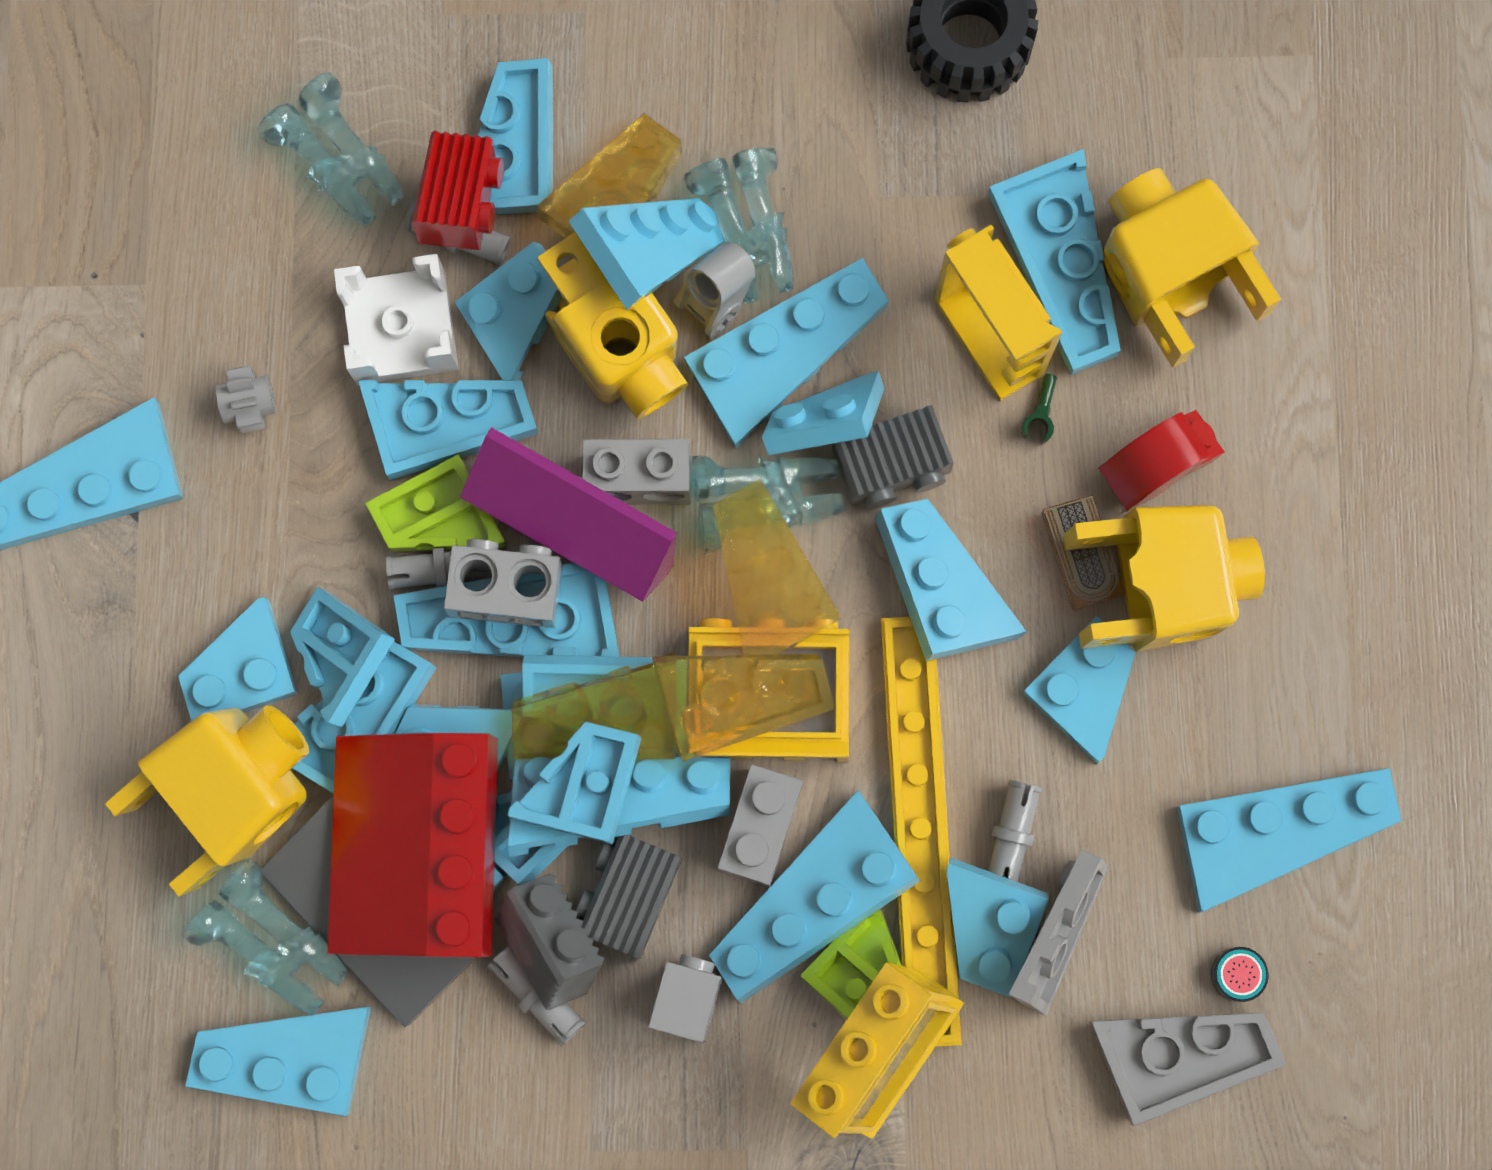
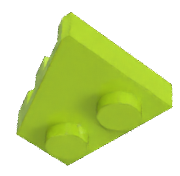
M459 454L365 503L388 548L392 552L433 551V548L444 547V551L452 550V545L466 546L468 539L493 541L499 544L498 549L507 544L490 514L460 498L469 473Z
M879 909L835 939L800 975L809 987L846 1020L884 964L889 962L901 965L882 911Z

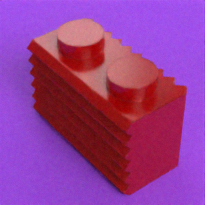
M436 130L431 132L412 220L418 244L471 250L481 249L483 233L491 234L494 227L495 205L493 202H490L492 188H501L504 172L503 158L496 157L492 138L488 136L481 138L478 135L471 137L468 134L461 136L458 133L451 135L446 131L439 133Z

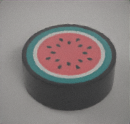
M1234 947L1224 950L1215 958L1211 968V980L1216 991L1222 997L1234 1002H1247L1257 998L1265 990L1269 979L1268 967L1262 956L1246 947Z

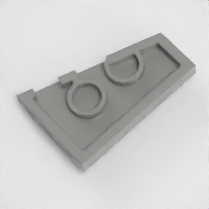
M1081 850L1076 862L1070 860L1066 864L1058 885L1060 893L1052 909L1048 910L1045 914L1037 939L1009 993L1011 997L1026 1008L1044 1016L1048 1014L1109 868L1101 857Z
M1265 1013L1089 1022L1132 1126L1139 1125L1286 1065Z

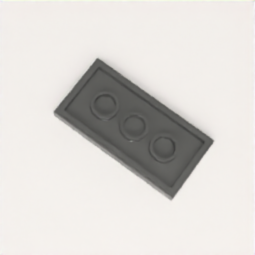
M334 795L260 870L266 879L327 944ZM337 954L404 1027L411 1025L477 958Z

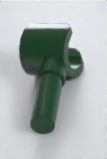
M1053 374L1044 375L1034 413L1027 417L1021 426V434L1024 439L1027 437L1028 425L1032 421H1040L1046 426L1047 431L1043 444L1054 433V425L1049 418L1050 404L1057 377Z

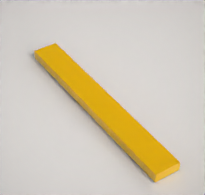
M910 617L881 618L894 843L920 880L919 883L897 897L901 965L923 971L959 998L955 935L946 871L950 855L937 659L925 661ZM928 1008L919 1023L926 1027L937 1010ZM960 1011L936 1046L962 1045Z

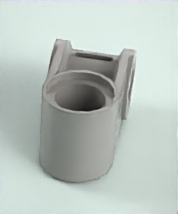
M726 242L689 270L682 288L674 298L673 303L679 309L686 308L706 326L705 333L711 339L721 334L733 322L742 308L741 303L756 273L751 257L742 247L735 243Z

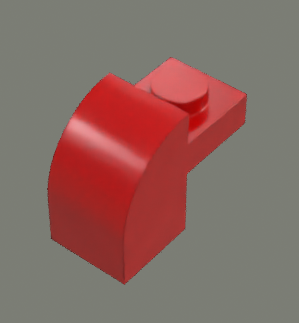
M1194 410L1185 415L1180 412L1151 428L1099 466L1098 469L1125 510L1129 511L1157 497L1183 476L1212 463L1223 455L1225 451L1216 440L1211 426L1202 419L1197 410Z

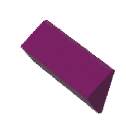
M490 428L483 440L460 498L643 602L665 579L674 566L677 532L498 430Z

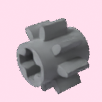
M251 365L226 370L228 382L215 386L218 408L223 423L236 421L237 428L240 429L241 433L265 429L264 416L277 412L269 376L256 377Z

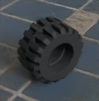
M913 0V6L910 8L906 39L907 52H911L910 64L913 71L922 69L920 81L927 88L933 83L937 84L938 95L947 98L949 92L958 94L957 102L968 103L970 95H977L979 102L990 100L993 89L1000 96L1009 90L1011 80L1016 83L1024 73L1025 65L1029 63L1038 30V20L1035 19L1038 9L1035 0ZM976 15L989 21L997 30L1000 38L985 47L969 48L954 42L945 32L943 25L957 16Z

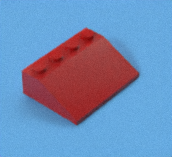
M411 733L336 736L327 954L492 957L498 738L489 733Z

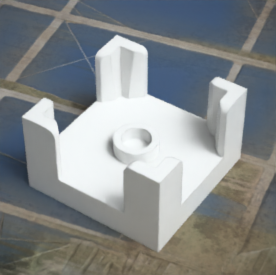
M438 254L412 258L416 271L366 278L360 266L334 269L336 291L344 305L349 345H344L346 369L357 386H359L358 380L385 382L459 370L446 273Z

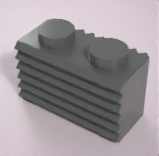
M932 405L871 426L869 435L866 438L832 444V452L852 506L865 503L867 509H875L896 500L895 492L911 486L915 487L916 492H924L946 482L944 475L951 473L954 464Z
M630 835L619 836L617 842H613V844L605 843L595 867L596 870L603 872L595 893L587 889L585 890L576 910L578 912L576 919L583 921L581 928L588 930L586 937L641 959L681 865L682 858Z
M547 874L511 888L506 892L505 901L501 903L502 907L499 908L500 912L497 913L498 917L495 918L498 927L545 1010L553 1009L586 995L604 960V957L597 955L599 948L592 946L594 939L586 937L588 930L581 928L583 921L576 919L578 912L571 910L572 903L565 900L567 894L560 892L562 885L555 883L557 876Z

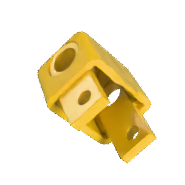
M1156 168L1129 181L1108 200L1120 224L1113 228L1103 249V266L1134 326L1139 327L1146 324L1172 368L1185 362L1195 348L1175 314L1187 319L1207 308L1209 294L1218 283L1230 278L1257 322L1269 316L1280 302V296L1253 255L1260 243L1213 180L1201 179L1176 192L1162 168Z
M576 232L537 257L538 262L563 296L558 304L560 311L556 313L549 310L545 313L546 319L555 333L556 340L600 401L612 403L621 397L635 418L640 420L666 405L688 386V382L673 362L676 356L678 331L653 293L642 297L635 305L626 310ZM562 257H573V259L561 267H557V263ZM615 341H626L635 347L632 353L624 356L611 354L605 348Z
M1216 506L1134 507L1121 519L1075 523L1063 535L1066 550L1117 545L1128 620L1088 625L1078 633L1081 649L1132 643L1135 652L1212 638L1237 621L1239 616L1238 601L1260 599L1263 594L1265 568L1261 548L1257 540L1253 536L1227 539L1224 517L1221 510Z
M264 706L251 719L237 708L202 713L139 760L138 765L141 772L109 799L105 805L114 816L138 810L157 792L160 793L206 851L169 883L179 897L200 889L225 866L251 857L302 806L306 800V790L292 773L291 769L308 755L309 746L297 726L285 714L273 706Z

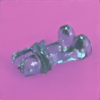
M326 72L318 75L304 86L299 94L298 103L303 112L333 142L341 152L340 155L331 156L311 132L294 105L289 103L280 105L270 111L260 122L257 131L266 143L273 146L290 147L311 166L307 179L318 182V190L331 197L346 214L366 227L377 220V217L367 204L365 198L354 188L365 178H368L376 191L391 206H395L404 198V193L396 176L389 168L385 156L378 153L376 146H366L345 121L339 110L342 86L333 73Z
M774 148L749 149L736 153L732 157L733 168L742 186L753 224L749 231L745 230L737 206L730 171L725 158L705 162L685 173L683 178L687 189L693 195L707 196L718 220L724 243L732 242L742 247L751 257L755 267L769 264V272L775 282L778 294L793 290L794 273L787 241L788 228L782 227L785 212H773L767 177L777 170L779 160L776 150ZM756 277L752 280L743 299L745 304L759 300Z
M691 456L692 481L697 502L708 501L722 495L756 490H769L772 498L743 502L700 504L698 520L704 553L716 552L722 548L728 533L736 528L773 522H785L788 528L797 524L799 527L815 521L836 516L845 511L843 494H823L803 497L801 484L827 481L840 476L838 462L835 459L815 457L788 459L775 456L774 462L759 457V467L724 468L718 466L708 456Z
M249 858L229 876L219 890L218 895L257 922L279 943L280 947L274 950L246 928L219 900H213L208 903L188 924L182 937L195 946H203L211 942L224 944L250 963L245 968L243 974L258 977L259 979L256 984L269 988L289 1004L313 1015L324 1004V1001L312 990L311 986L295 975L297 970L306 961L315 968L314 970L318 974L323 975L337 986L345 979L348 971L336 954H327L328 946L320 934L315 936L310 926L304 930L300 928L267 897L262 889V869L257 862Z

